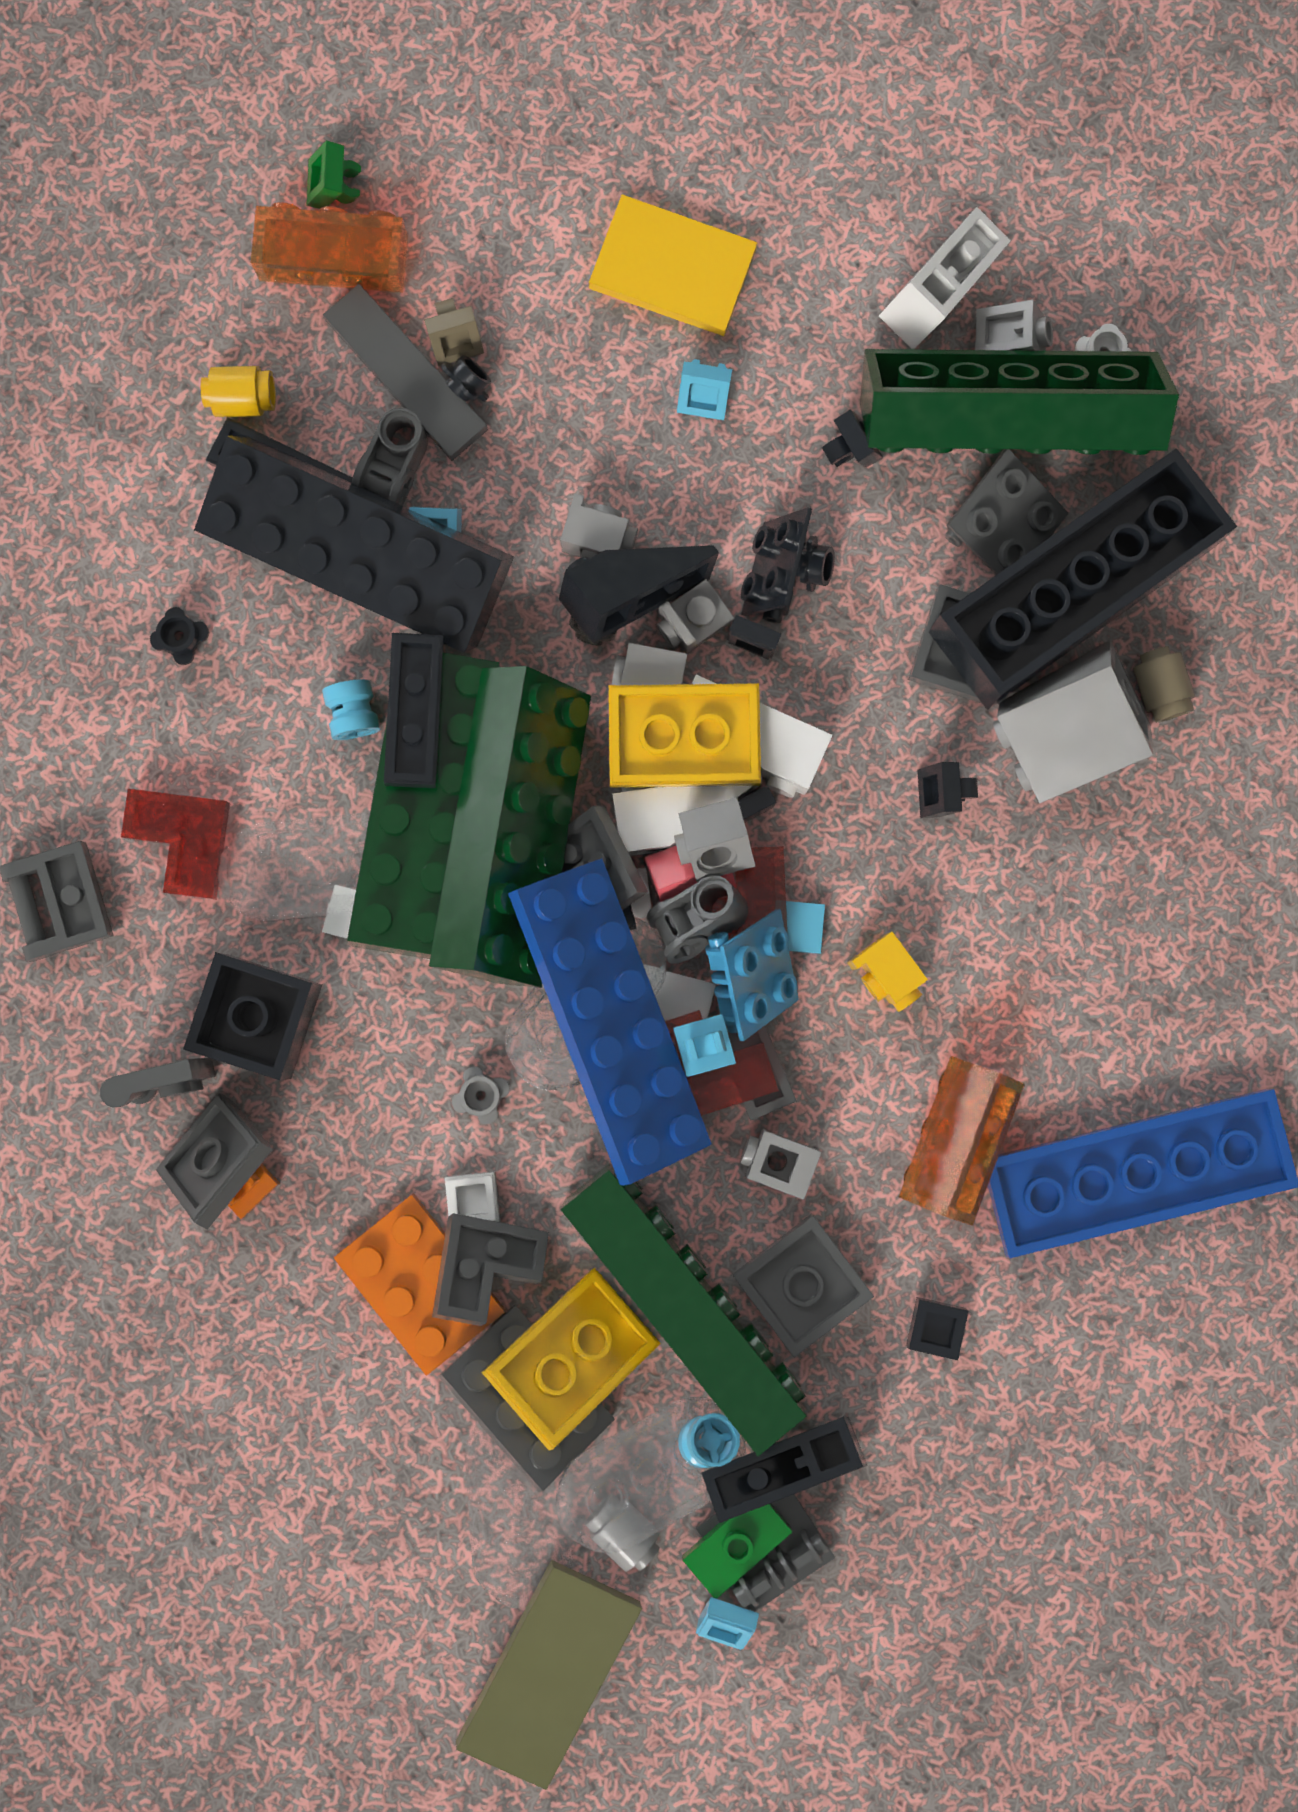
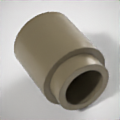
M1165 646L1140 655L1142 664L1135 666L1133 671L1147 713H1153L1155 723L1167 721L1194 711L1191 699L1196 696L1182 653L1176 652L1171 654L1169 646Z

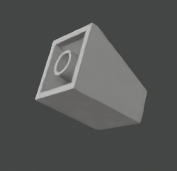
M1111 640L1001 701L997 713L998 720L993 722L1001 745L1004 749L1012 747L1019 761L1014 767L1021 786L1026 792L1033 789L1039 804L1153 756L1150 722Z

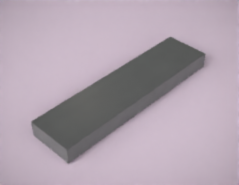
M360 284L356 285L323 314L329 326L401 406L417 415L425 432L451 461L456 459L488 431L485 422L466 401L453 393L448 387L446 379Z

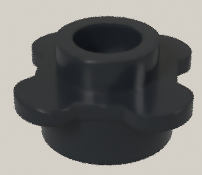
M461 355L454 365H450L448 362H444L441 365L442 370L449 376L446 380L448 387L464 401H469L470 399L474 401L476 398H479L486 402L489 396L484 390L489 386L491 380L475 361L465 355Z
M817 536L809 537L806 548L802 550L796 574L797 577H800L801 583H806V590L808 592H814L816 585L827 586L829 584L835 562L833 547L818 545Z
M173 607L166 611L165 616L157 624L156 631L150 636V643L155 650H165L173 655L176 663L187 665L194 660V651L198 644L207 640L209 629L205 623L201 621L194 622L189 619L181 608ZM178 632H183L184 637L182 640H176L175 635Z

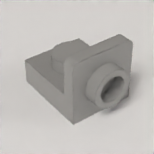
M1034 300L976 309L975 350L1046 351V347L1052 346L1053 327L1049 316L1045 317Z
M705 579L673 603L669 604L666 601L660 605L658 616L662 621L656 624V626L672 649L680 645L683 651L689 654L733 623L734 616L707 579Z

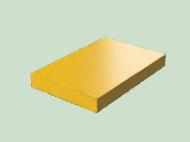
M622 194L589 280V289L724 337L755 255L758 242Z
M759 683L608 685L610 788L761 785Z
M593 1268L481 1373L550 1451L569 1435L661 1343L596 1268Z

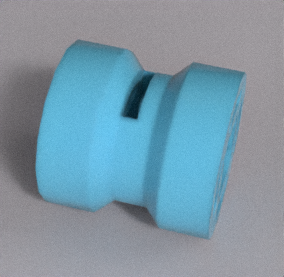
M369 680L339 682L329 685L322 690L324 703L332 710L333 719L329 723L333 740L363 737L375 734L381 730L378 715L371 710L369 703L374 697Z
M719 1413L705 1414L688 1420L681 1428L678 1436V1448L682 1457L689 1465L697 1468L720 1467L731 1462L737 1455L740 1446L739 1432L726 1416Z

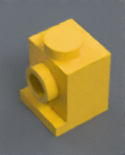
M892 931L883 935L847 962L852 970L859 969L862 966L867 974L861 977V980L871 995L878 1002L885 998L889 1004L894 1005L898 1012L911 1005L923 995L918 987L928 980Z

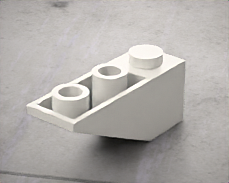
M759 786L621 787L622 792L612 794L617 830L630 856L657 853L675 846L674 835L683 833L678 813L736 797L740 800Z

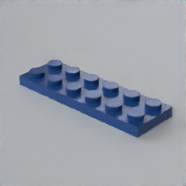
M603 859L595 860L508 893L619 1184L630 1185L712 1145Z
M1264 1089L981 1159L1004 1253L1009 1259L1298 1188V1177L1274 1089Z

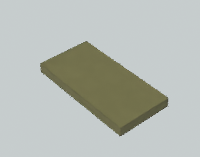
M551 1560L455 1741L456 1750L547 1790L642 1610L640 1601Z

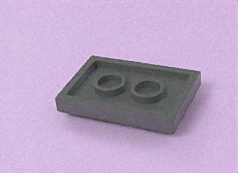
M514 1305L438 1377L538 1492H543L615 1418L600 1403L553 1450L549 1451L481 1373L532 1325L518 1307Z

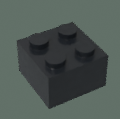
M215 952L183 1050L273 1079H292L323 984L229 954Z

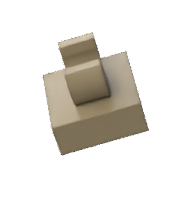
M453 298L434 303L438 316L424 319L438 367L444 362H456L461 355L470 358L483 354L484 350L472 307L468 306L457 310Z

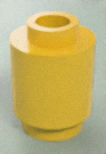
M259 366L210 367L208 377L201 378L202 403L205 408L211 407L214 417L263 416L264 411L275 410L276 388L271 370L261 371Z

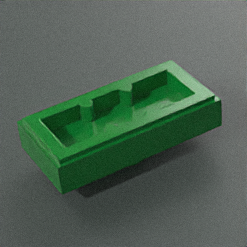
M768 1504L718 1523L682 1555V1561L713 1598L717 1599L792 1533V1528L774 1506Z

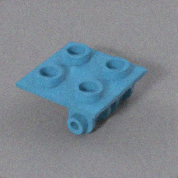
M775 909L731 940H729L728 933L726 932L715 933L708 937L709 944L705 947V951L708 955L711 970H717L711 975L713 983L720 984L714 989L720 1014H723L728 1032L738 1033L739 1041H745L798 1001V985L793 973L788 948V934L784 928L781 909Z

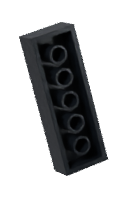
M226 436L194 531L421 634L443 635L445 645L463 653L478 647L514 559V556L451 529L446 525L409 510L404 506L249 436Z
M1176 448L943 612L929 630V634L985 708L989 710L1220 544L1237 525Z

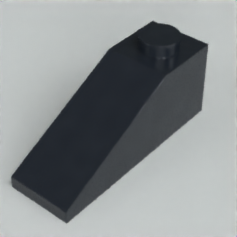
M714 545L605 550L589 559L582 557L574 561L566 569L559 601L594 643L659 608L666 601L670 602L687 593L705 579L707 581L710 580L719 552Z
M843 1416L777 1442L760 1456L752 1452L734 1459L723 1466L701 1472L718 1521L722 1523L868 1465L849 1417Z

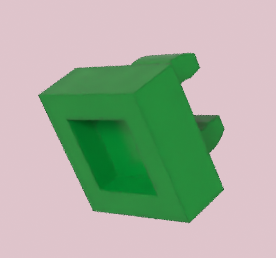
M326 140L308 159L306 206L326 209L335 200L348 204L354 202L360 196V190L348 187L343 181V176L354 178L361 172V166L352 160H344V145Z

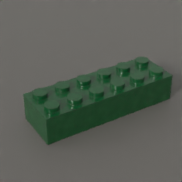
M865 349L860 408L868 448H877L887 453L900 452L904 448L927 449L934 453H948L953 449H976L982 453L995 454L1003 449H1024L1033 454H1047L1052 450H1074L1081 454L1093 455L1100 453L1101 450H1123L1133 455H1145L1150 453V451H1168L1179 393L1158 352Z
M443 653L436 788L384 785L386 722L347 941L352 947L430 959L481 669L500 667V662Z
M528 666L481 669L429 966L497 984L542 988L543 983L508 893L562 873L568 838V824H570L573 812V802L581 765L586 725L589 718L591 695Z
M610 1162L567 1197L560 1210L756 1455L760 1456L807 1417L801 1404V1400L806 1397L800 1388L801 1384L783 1362L775 1368L769 1360L773 1356L769 1350L770 1346L751 1322L746 1327H742L736 1319L741 1314L737 1310L738 1306L720 1283L713 1288L709 1286L704 1279L708 1273L702 1260L688 1244L681 1249L671 1238L676 1234L673 1230L674 1226L657 1205L648 1210L639 1198L643 1194V1188L638 1181L630 1185H620L613 1165Z

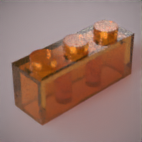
M278 202L272 204L271 207L256 206L250 263L259 281L351 289L360 284L365 290L403 293L408 235L403 218L396 217L387 211L374 210L370 211L368 215L354 214L333 206L322 207L320 211L299 209L293 204Z
M951 1056L946 1070L940 1077L938 1092L929 1116L922 1125L921 1137L912 1162L905 1171L904 1183L899 1198L944 1217L973 1226L1025 1084L1000 1072Z

